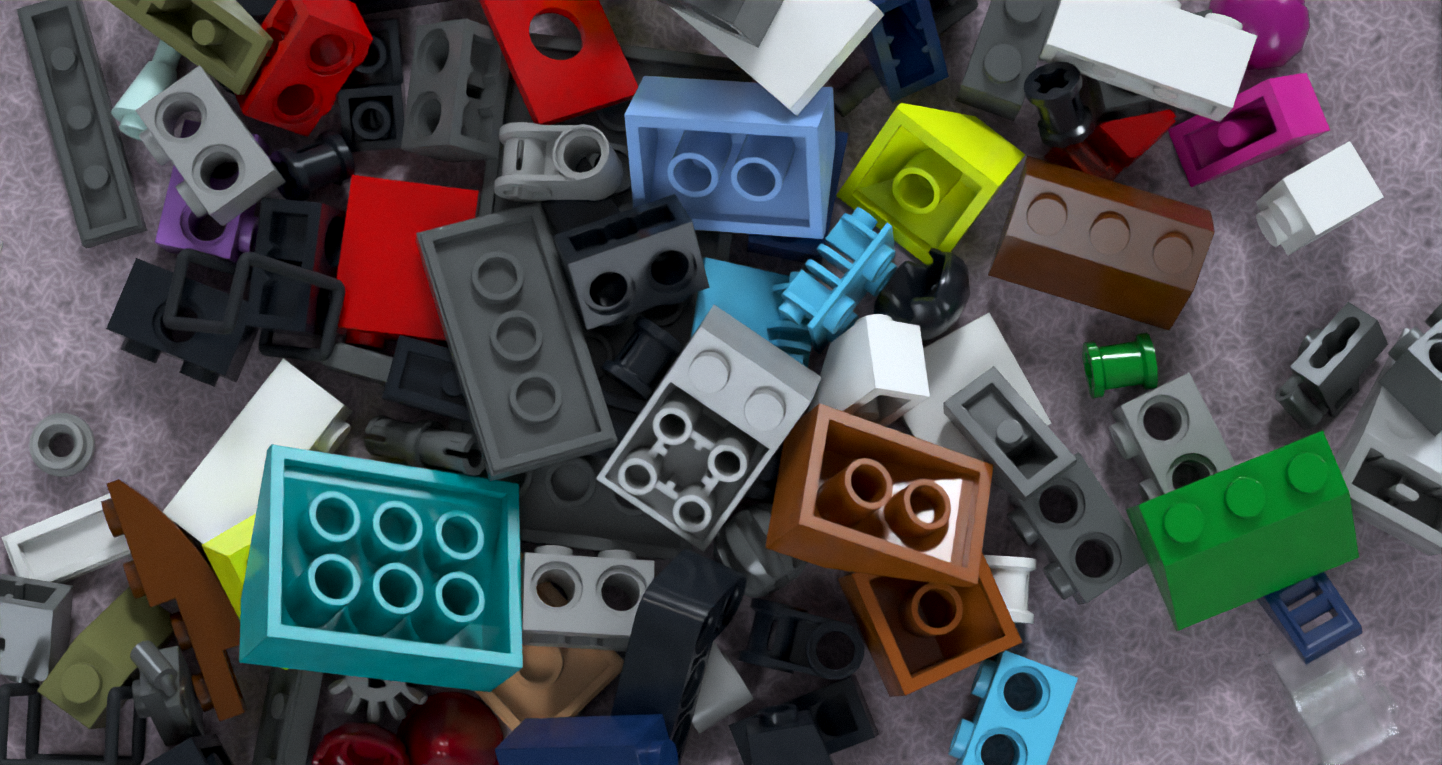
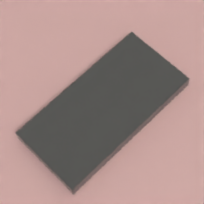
M541 201L416 233L415 241L490 482L615 447L618 440Z

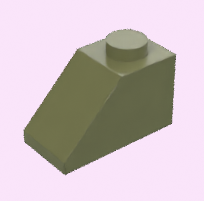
M129 586L74 639L37 692L88 729L106 728L107 696L110 689L113 687L132 686L134 680L140 679V669L130 658L132 649L138 643L146 640L153 642L158 649H164L175 635L170 620L171 613L160 605L150 607L146 596L135 599ZM128 699L121 700L120 709Z

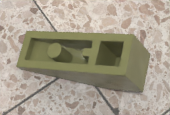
M107 0L197 66L200 65L205 72L237 95H245L274 41L236 0Z

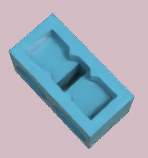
M1006 650L996 654L994 661L990 659L981 661L971 688V694L980 697L971 722L963 718L959 721L949 747L948 755L958 758L956 765H984L981 758V749L984 742L993 735L1003 734L1011 741L1014 748V757L1010 765H1047L1078 678ZM1017 673H1024L1029 676L1036 687V697L1033 703L1021 711L1012 709L1004 698L1005 683L1012 675Z

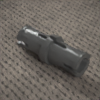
M383 415L375 416L366 427L365 433L386 438L384 442L364 439L366 450L371 455L407 460L411 467L430 470L442 467L461 471L472 476L480 474L485 469L482 456L468 453L470 448L480 450L475 433L468 434L446 430L440 422L428 419H421L415 423L391 419Z

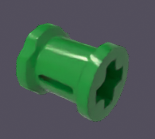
M1148 333L1137 334L1134 341L1098 347L1094 341L1083 343L1082 360L1089 394L1092 399L1103 397L1105 390L1134 385H1142L1145 390L1157 388V361L1153 343Z

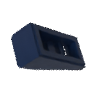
M1325 572L1256 599L1306 665L1363 633L1362 626ZM1313 592L1316 595L1315 598L1291 611L1287 608ZM1328 611L1333 617L1307 633H1304L1300 628Z

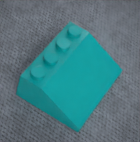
M271 444L267 449L241 595L239 663L491 692L523 668L519 484L498 480L490 482L486 478Z

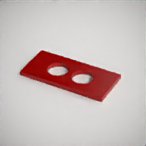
M479 0L533 123L552 125L632 100L638 84L599 0ZM546 13H555L568 18L580 32L582 40L580 52L566 60H555L544 56L535 48L529 34L531 21L537 16Z

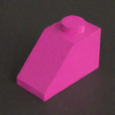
M1306 72L1270 78L1237 94L1233 108L1221 122L1196 115L1170 128L1168 132L1191 187H1195L1285 153L1330 131V128Z

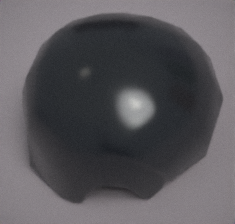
M931 248L929 251L930 256L933 258V263L930 265L904 261L896 269L886 287L879 293L874 305L873 314L887 315L896 322L919 325L922 341L932 339L950 329L961 317L970 297L969 272L964 261L953 253L942 252L935 248Z

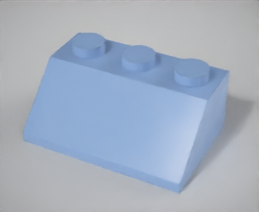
M656 76L643 77L624 114L633 208L675 194L692 220L694 230L814 239L824 238L835 151L833 87H822L796 116L756 82Z

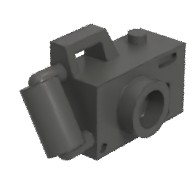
M1347 302L1323 330L1317 328L1304 338L1298 350V358L1290 366L1293 374L1278 389L1275 395L1276 400L1302 429L1313 428L1326 413L1335 418L1359 391V377L1388 345L1378 320L1350 302ZM1308 396L1316 400L1318 404L1315 405Z
M149 640L138 643L132 649L130 658L140 669V679L134 680L132 684L134 705L139 718L151 717L165 746L180 744L190 737L204 736L203 709L194 689L191 678L192 673L179 646L158 649Z

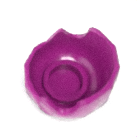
M1211 0L1208 10L1212 9V13L1225 15L1239 21L1243 26L1242 31L1257 36L1246 70H1264L1284 66L1302 50L1310 29L1309 10L1305 6V0Z

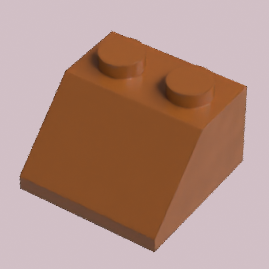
M983 553L981 554L978 584L972 588L851 572L838 578L889 697L906 696L1022 643Z

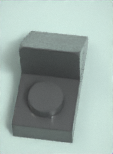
M994 366L943 403L944 414L982 456L984 462L994 465L991 483L1025 502L1076 465L1077 459Z

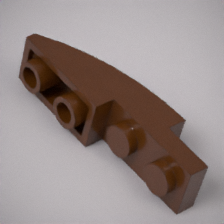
M120 479L107 483L111 498L101 501V505L113 537L125 535L133 559L123 562V567L135 599L146 596L150 607L176 599L180 611L170 614V620L181 650L185 651L193 648L201 672L192 675L191 678L203 711L207 712L215 709L219 722L245 713L248 709L227 649L240 645V620L210 561L184 529L163 513V509L153 500Z

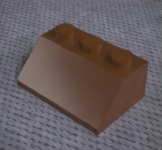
M1027 155L988 275L1170 331L1194 291L1215 230L1211 211Z

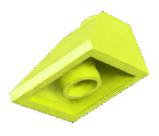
M900 103L836 196L854 210L860 207L876 219L878 222L876 227L880 230L888 222L893 227L894 241L924 264L930 265L933 263V258L929 254L930 249L935 248L942 252L951 253L1026 154L976 116Z

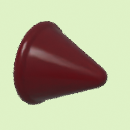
M450 691L430 695L425 704H414L407 712L408 717L403 719L398 727L397 736L406 746V752L410 755V765H499L495 748L504 740L500 723L488 706L469 694Z

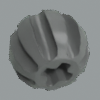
M772 502L754 504L738 512L723 524L714 538L713 556L715 561L747 575L744 595L748 597H763L778 591L796 579L808 563L765 548L773 506Z

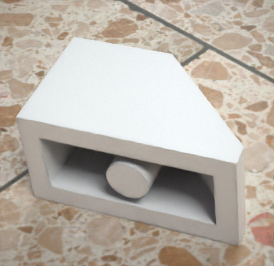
M873 314L858 319L854 326L830 343L820 373L822 378L808 412L820 403L887 427L930 397L920 326L896 322L891 317L883 314Z

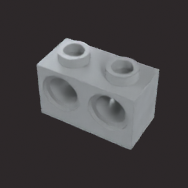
M200 65L135 110L147 126V129L139 134L140 139L161 166L172 161L184 178V181L175 187L198 218L208 212L220 225L224 226L261 200L262 197L264 198L286 182L215 82ZM189 111L201 112L202 122L195 134L187 138H176L174 136L175 122L182 114ZM222 163H237L239 175L236 182L228 189L213 190L210 185V178L214 169Z
M1190 372L1111 411L1116 423L1109 426L1114 444L1125 460L1134 457L1145 479L1138 483V490L1143 502L1175 490L1172 476L1179 464L1193 467L1198 472L1200 479L1236 465ZM1148 408H1160L1170 416L1173 428L1167 440H1156L1146 432L1143 425V417Z
M556 545L540 546L534 549V553H525L520 562L522 645L627 651L638 605L647 587L654 579L655 561L637 560L636 553L627 550H605L599 552L598 557L573 556L572 549ZM545 582L559 585L565 591L568 603L562 607L546 605L539 598L536 586ZM608 586L622 589L630 598L631 609L616 611L610 608L602 598L601 589Z

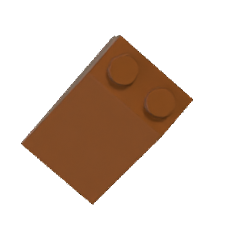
M819 403L796 422L784 439L765 548L824 568L972 588L978 584L994 465Z

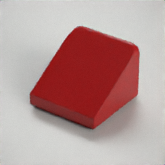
M1171 109L1104 122L1095 128L1090 138L1120 169L1124 168L1126 170L1167 133L1176 122L1175 118L1177 116Z

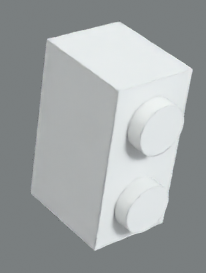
M1349 141L1278 182L1256 201L1261 210L1256 215V219L1268 242L1274 247L1281 244L1286 254L1290 255L1352 220L1384 196Z

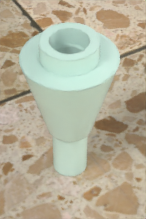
M161 39L152 61H148L111 110L113 117L121 122L119 129L127 136L142 141L139 134L146 130L147 126L135 110L177 81L178 73L176 68L182 54Z

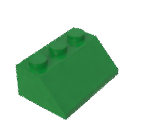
M1323 430L1126 509L1176 631L1359 558L1350 493Z

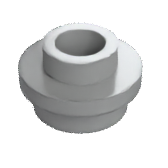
M68 413L52 414L41 420L34 428L30 437V454L34 463L45 473L57 477L73 476L84 470L91 462L95 452V437L92 429L83 419ZM61 434H69L74 441L72 452L65 457H58L53 449L55 439Z

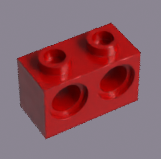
M348 0L276 1L261 24V27L274 41L245 95L234 93L243 115L306 137L310 135L320 118L326 115L333 107L337 93L353 69L364 61L369 45L373 41V37L356 4Z

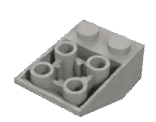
M713 305L596 479L704 552L809 406L822 377L716 305Z
M1404 328V329L1402 330V332H1401V334H1400V336H1399L1397 342H1398L1404 335H1406V334L1410 331V329ZM1389 356L1335 456V460L1350 493L1353 515L1428 556L1442 554V431L1434 436L1378 382L1396 362Z

